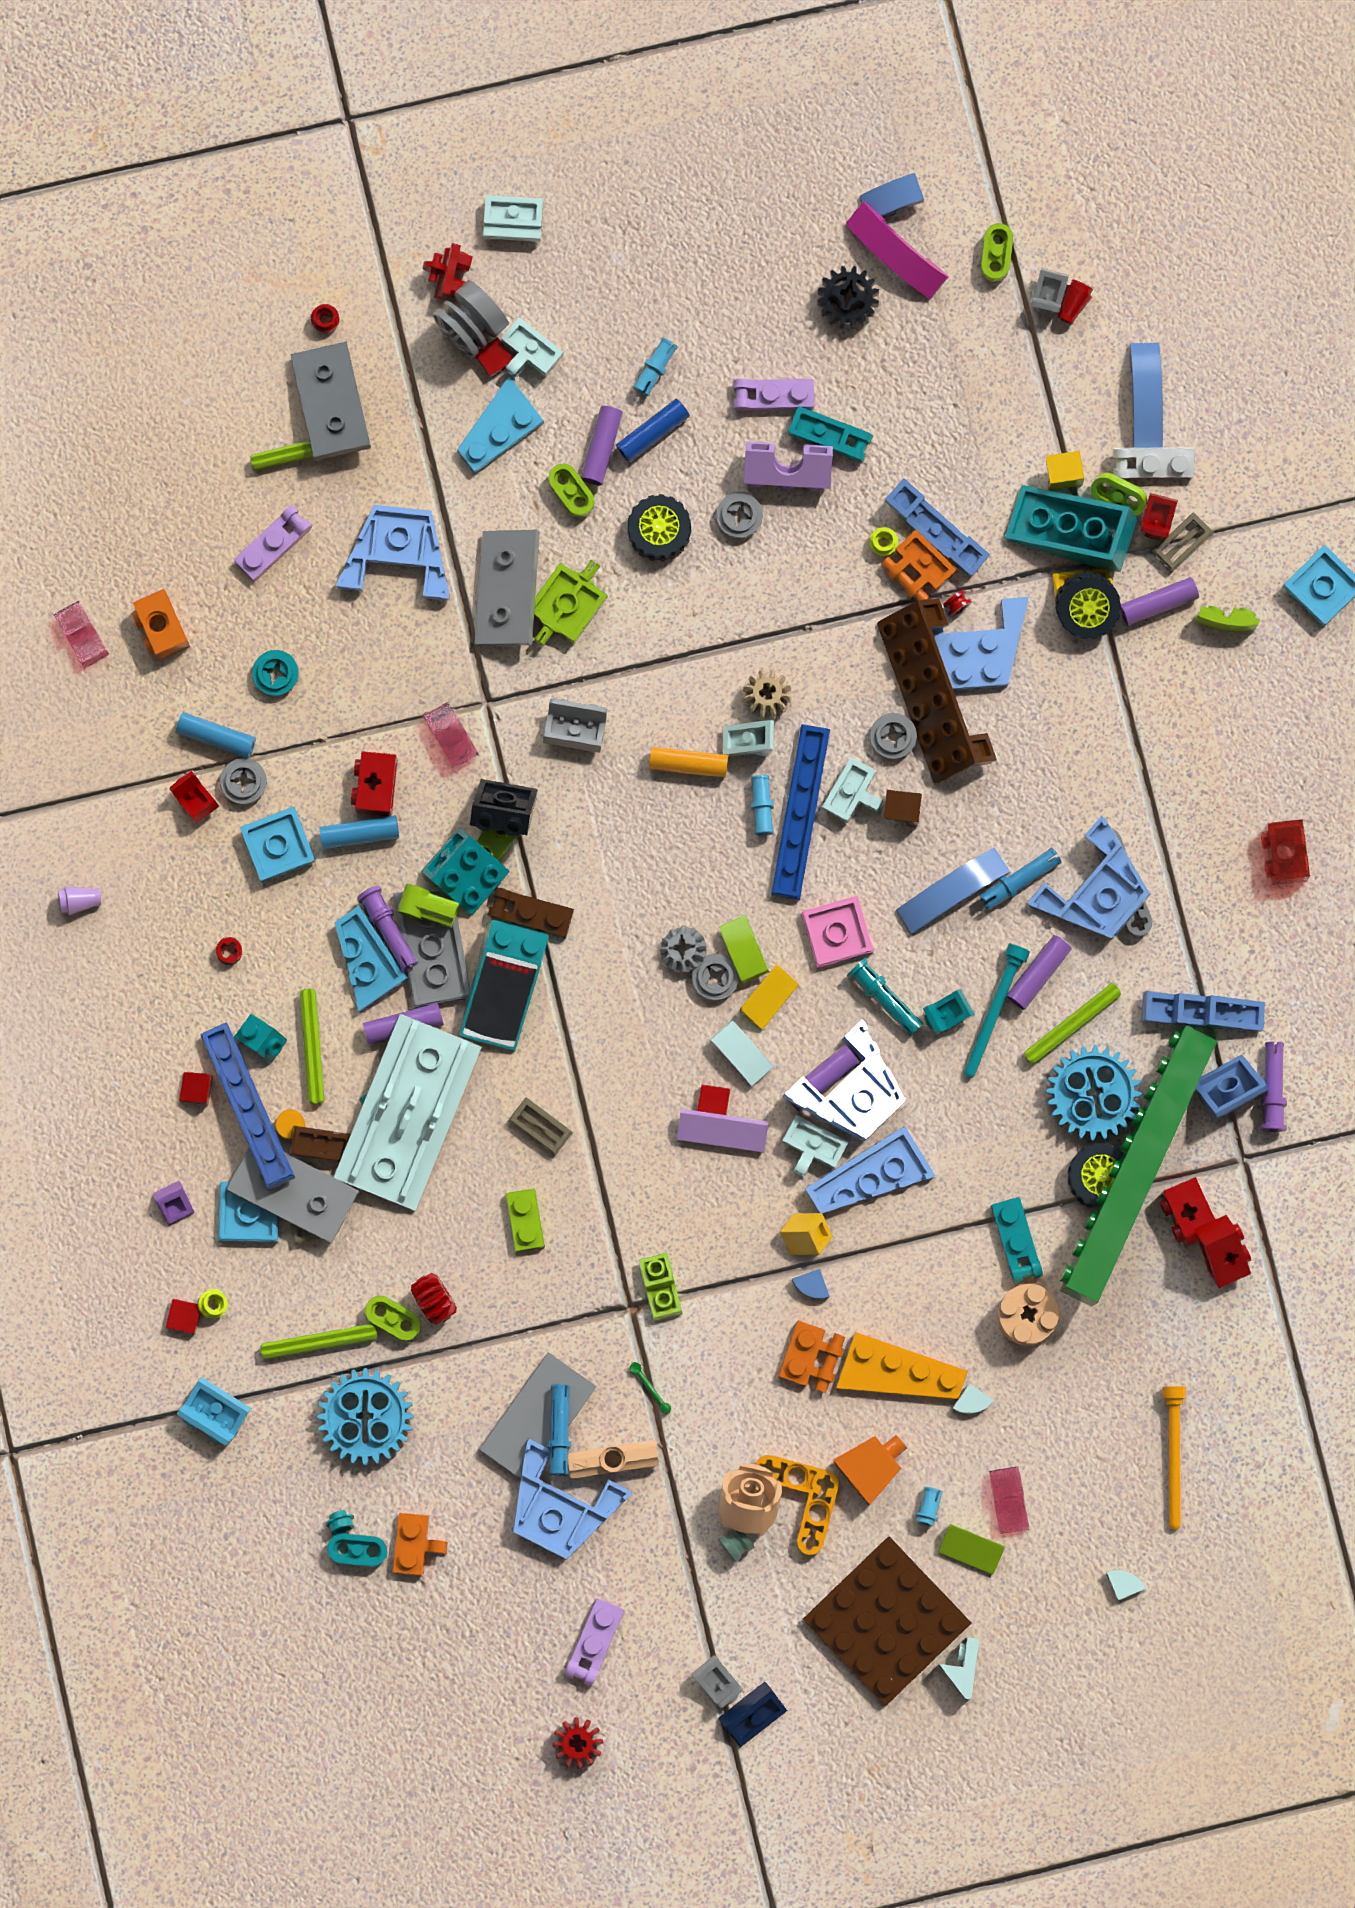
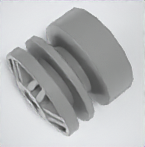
M468 280L454 293L460 306L457 307L446 300L443 303L446 312L438 308L433 312L432 316L450 343L469 357L474 358L479 353L476 345L481 348L487 346L482 332L484 331L495 338L509 325V322L502 310L488 294L474 282Z

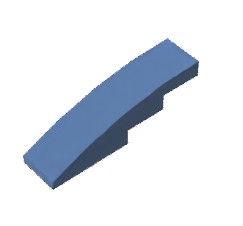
M1145 991L1142 998L1141 1021L1180 1026L1187 1025L1190 1027L1262 1032L1264 1028L1265 1002L1214 995L1199 996L1183 993L1168 994Z

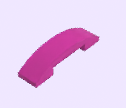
M863 201L846 222L847 226L892 271L920 293L931 299L949 276L929 258H924L885 223L886 219L867 202Z

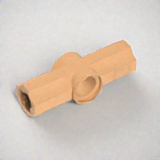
M656 1440L568 1453L571 1479L659 1466ZM612 1451L618 1452L622 1457L621 1464L615 1468H610L605 1464L606 1455Z

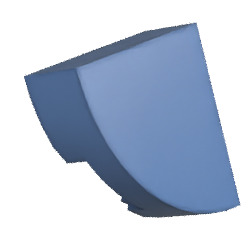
M820 1269L792 1278L795 1287L806 1296L816 1299L830 1297Z

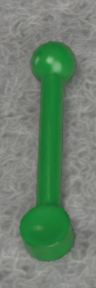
M637 1362L630 1365L631 1373L639 1377L660 1405V1412L662 1414H669L671 1412V1405L662 1400L642 1373L641 1365Z

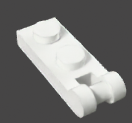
M1193 447L1113 448V457L1116 458V468H1113V474L1120 478L1194 477ZM1135 457V468H1127V458Z

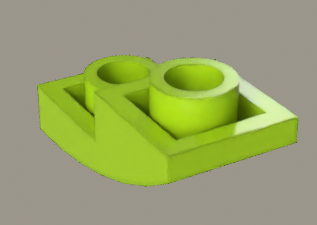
M1202 606L1195 621L1203 626L1217 630L1250 632L1256 630L1260 619L1255 617L1256 614L1253 611L1243 607L1240 609L1233 608L1230 617L1224 616L1225 612L1215 606H1209L1208 608Z
M746 915L719 926L743 984L770 972Z
M668 1253L639 1259L654 1321L682 1315Z

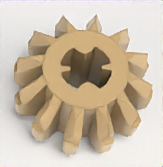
M772 669L770 671L769 677H765L764 671L759 670V680L751 675L748 678L751 685H744L743 692L750 695L745 696L743 701L744 704L753 703L749 708L750 713L760 709L759 718L764 719L765 712L769 711L771 718L774 719L776 718V708L782 713L786 712V706L783 703H791L792 697L786 693L790 692L792 687L788 684L782 685L786 680L784 675L774 679L775 670ZM763 689H769L770 693L774 691L772 699L766 700V696L761 697Z

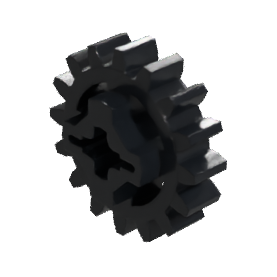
M841 266L839 274L832 269L830 271L831 279L823 277L822 285L824 287L818 288L817 294L822 296L817 299V306H825L821 310L822 317L830 315L829 324L832 325L837 320L840 322V329L844 328L845 323H850V327L855 329L857 321L865 325L866 315L874 317L875 311L871 307L875 308L879 305V300L874 298L879 296V289H872L875 285V279L866 280V270L861 272V274H857L856 266L852 267L851 272H847L845 266ZM841 281H846L840 286H835L837 283ZM859 283L866 292L860 291L856 284ZM849 288H851L852 298L848 302L847 307H845L844 297L848 293ZM831 303L836 304L840 312L836 311ZM856 309H862L855 314H850Z

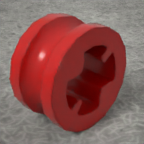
M964 590L954 594L943 603L944 608L950 609V617L959 614L971 605L972 601L965 598L966 592Z
M225 937L218 942L216 955L223 964L233 965L242 957V946L237 939ZM231 944L236 946L234 948V951L237 952L235 956L229 955L227 958L222 956L224 950L221 949L224 945L226 947L231 946Z

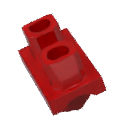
M452 243L451 248L444 249L443 258L442 254L434 253L432 261H424L422 269L430 273L428 281L432 283L437 282L434 294L436 299L443 300L447 296L455 298L454 293L465 283V281L454 278L455 270L468 272L473 257L460 251L461 245Z

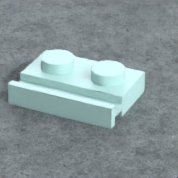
M486 195L483 239L541 242L543 198Z

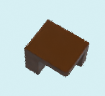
M887 790L884 819L906 822V826L918 827L922 794Z

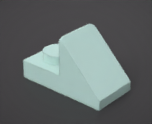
M766 720L723 726V754L729 757L746 754L768 757L773 751L774 721Z
M968 1637L965 1643L959 1644L957 1661H963L962 1667L938 1664L964 1699H971L979 1646V1639Z

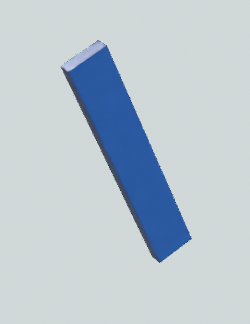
M801 725L771 892L772 896L800 900L830 729Z
M223 1023L201 1033L200 1036L267 1189L270 1190L294 1179L295 1175L228 1023Z

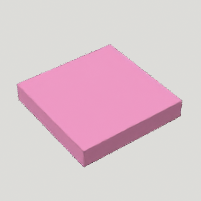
M858 896L801 911L817 969L874 952Z

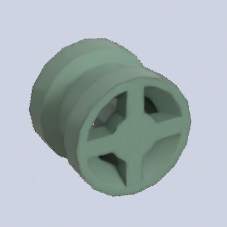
M734 1529L727 1536L722 1535L718 1539L736 1562L741 1559V1554L745 1551H751L755 1548L745 1533Z

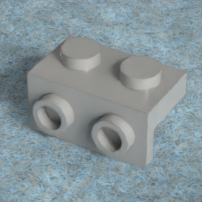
M550 699L543 743L600 753L608 709L594 704L587 705L570 702L565 699Z

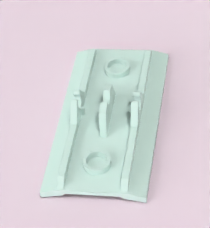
M399 1014L333 1178L416 1211L482 1047Z

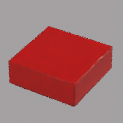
M498 337L488 343L486 347L479 349V353L475 356L490 379L506 369V366L513 359Z
M701 1084L697 1111L727 1115L730 1089Z
M173 1298L166 1328L196 1334L200 1317L198 1304Z

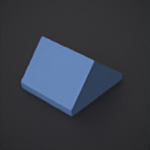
M1240 1055L1201 1076L1195 1092L1212 1122H1215L1261 1097L1269 1088L1245 1057Z

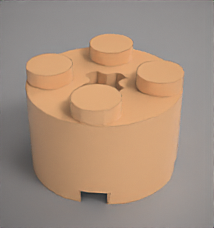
M1023 1284L1010 1290L1002 1299L998 1308V1325L1007 1339L1020 1345L1033 1346L1043 1342L1052 1334L1058 1324L1059 1310L1055 1298L1045 1288L1035 1284ZM1023 1308L1035 1312V1315L1032 1317L1033 1322L1021 1318V1315L1024 1313Z
M754 1464L741 1465L738 1470L727 1472L723 1479L718 1503L721 1523L728 1529L764 1535L776 1520L782 1494V1485L779 1480L777 1482L772 1477L773 1473L765 1467Z

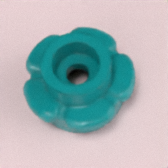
M345 1510L336 1511L329 1515L326 1526L330 1529L332 1535L345 1534L354 1528L352 1521L354 1515H347Z

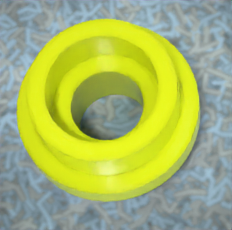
M878 528L871 534L869 545L876 555L882 557L889 556L898 547V537L890 528ZM885 538L889 541V545L881 547L878 541Z
M210 1289L200 1295L198 1308L204 1317L216 1319L221 1317L227 1310V1298L221 1291ZM209 1299H213L216 1302L214 1310L208 1307Z

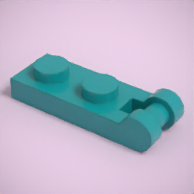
M800 406L797 407L788 430L789 436L813 445L833 446V452L858 463L864 462L866 457L864 451L873 439V435L867 431ZM848 437L856 440L854 448L846 445Z
M1020 1196L991 1204L1014 1284L1023 1282V1279L1034 1276V1278L1043 1276L1042 1267L1036 1253ZM1028 1257L1030 1265L1019 1267L1017 1259Z

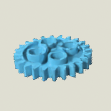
M1094 1045L1091 1053H1088L1085 1046H1082L1081 1055L1079 1056L1075 1051L1071 1050L1069 1052L1071 1060L1069 1061L1061 1057L1060 1062L1063 1068L1054 1066L1052 1071L1057 1077H1049L1047 1080L1050 1084L1054 1085V1088L1046 1089L1045 1092L1048 1095L1054 1096L1053 1099L1047 1102V1106H1056V1110L1052 1112L1051 1117L1059 1115L1062 1117L1058 1124L1059 1127L1066 1123L1070 1125L1067 1134H1071L1075 1129L1079 1130L1078 1139H1082L1085 1133H1089L1090 1141H1094L1096 1133H1099L1101 1138L1106 1140L1107 1131L1117 1136V1125L1126 1129L1128 1125L1124 1119L1133 1120L1134 1114L1130 1109L1140 1108V1104L1133 1101L1134 1098L1142 1096L1141 1092L1134 1091V1088L1140 1085L1141 1081L1132 1080L1131 1078L1137 1072L1136 1069L1127 1071L1126 1067L1129 1060L1127 1059L1120 1063L1118 1061L1120 1052L1114 1054L1113 1057L1109 1056V1047H1106L1103 1053H1099L1097 1045ZM1086 1068L1091 1069L1094 1089L1101 1091L1097 1097V1103L1102 1114L1100 1119L1096 1116L1093 1096H1087L1086 1094L1091 1088ZM1101 1068L1108 1069L1112 1074V1081L1108 1083L1101 1082L1097 1077V1071ZM1072 1075H1078L1083 1079L1084 1086L1081 1089H1073L1068 1083V1078ZM1107 1097L1116 1098L1119 1102V1109L1116 1111L1107 1110L1104 1106V1099ZM1080 1103L1088 1105L1091 1110L1090 1116L1087 1118L1079 1117L1075 1112V1106Z
M364 1368L362 1376H358L357 1372L353 1369L351 1372L352 1378L349 1380L343 1374L340 1375L341 1385L331 1382V1386L334 1389L333 1393L323 1392L329 1400L327 1403L321 1402L318 1404L325 1409V1413L317 1415V1418L325 1420L326 1424L321 1425L318 1429L319 1431H328L329 1434L323 1438V1441H334L330 1449L332 1452L339 1448L342 1449L340 1453L341 1459L351 1454L352 1464L356 1463L358 1457H362L364 1465L368 1464L369 1457H373L374 1461L379 1464L380 1454H384L385 1457L390 1459L389 1449L393 1448L399 1452L398 1440L408 1441L402 1433L403 1431H412L413 1429L406 1424V1420L414 1418L413 1414L406 1413V1409L413 1406L412 1402H403L408 1392H397L401 1385L399 1381L392 1385L389 1384L391 1380L390 1374H387L382 1380L380 1379V1370L376 1369L373 1376H369L367 1368ZM364 1390L368 1391V1412L374 1415L373 1419H368L367 1443H363V1421L358 1419V1415L364 1412ZM348 1394H355L359 1399L358 1406L353 1410H347L343 1406V1399ZM377 1394H385L389 1400L387 1407L382 1410L373 1407V1398ZM380 1423L386 1424L389 1430L388 1435L381 1440L375 1439L372 1434L374 1426ZM347 1424H356L359 1429L357 1437L352 1440L345 1439L343 1428Z

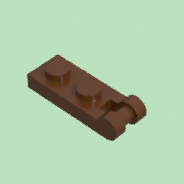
M495 887L493 893L495 901L493 907H489L487 916L567 938L574 909ZM506 901L515 903L512 913L504 910Z

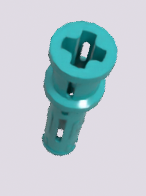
M864 958L846 976L849 979L853 978L865 990L864 995L869 998L873 997L911 1036L924 1023L885 984L887 982L886 978L883 975L879 976L867 964L868 960Z

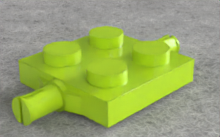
M590 560L582 573L572 571L562 563H559L535 597L534 617L543 624V628L534 638L537 643L540 642V645L545 646V643L553 633L562 635L572 643H576L608 598V595L598 589L591 580L601 567L598 563Z

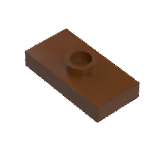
M294 1125L292 1127L289 1155L339 1163L351 1134Z

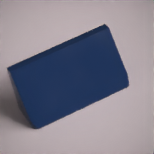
M763 1682L723 1713L719 1720L741 1748L788 1710L769 1685Z

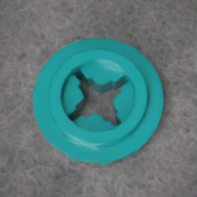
M267 651L260 655L253 665V681L257 688L268 696H282L288 691H292L298 681V665L295 659L284 651ZM280 662V672L287 677H277L276 681L272 684V677L267 671L274 670Z

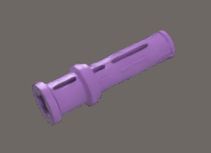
M380 886L371 887L362 892L357 897V901L360 904L363 903L370 916V923L373 926H377L401 967V971H408L413 968L411 964L413 966L418 964V960L413 955L392 918L394 911L392 907L387 906L380 894L382 892Z
M1274 1041L1265 1043V1083L1269 1090L1265 1093V1097L1262 1098L1260 1104L1263 1107V1124L1260 1125V1130L1264 1132L1287 1131V1126L1284 1124V1107L1287 1106V1101L1283 1097L1284 1043L1277 1042L1274 1053Z

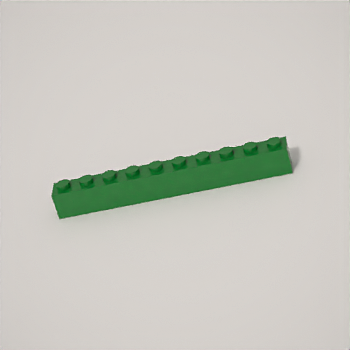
M1187 1025L1179 1031L1175 1030L1172 1033L1167 1044L1171 1048L1167 1058L1163 1056L1155 1072L1159 1073L1156 1082H1151L1144 1093L1143 1098L1147 1099L1143 1109L1139 1108L1133 1117L1131 1124L1135 1125L1131 1135L1127 1134L1122 1141L1120 1150L1123 1151V1154L1119 1161L1115 1160L1108 1172L1111 1180L1107 1187L1103 1186L1096 1198L1099 1206L1095 1214L1090 1213L1084 1224V1229L1087 1230L1084 1239L1079 1238L1073 1248L1072 1255L1075 1256L1071 1266L1067 1265L1059 1280L1063 1282L1060 1289L1061 1292L1091 1307L1099 1302L1217 1040Z

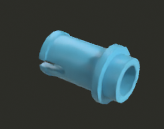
M924 1487L919 1512L915 1513L917 1523L934 1526V1522L938 1521L936 1514L943 1491L932 1487Z

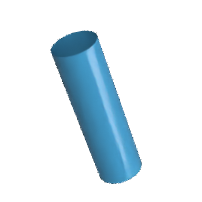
M185 712L181 714L175 731L178 735L247 759L250 758L256 742V737Z
M396 815L319 827L323 850L400 838Z

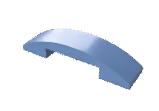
M1130 343L1133 394V448L1163 447V394L1159 343Z
M905 478L885 498V502L912 530L915 531L917 529L949 562L970 577L990 556L970 536L966 537L925 500V496Z
M994 847L932 884L896 909V911L913 935L957 904L1009 874L1010 870Z

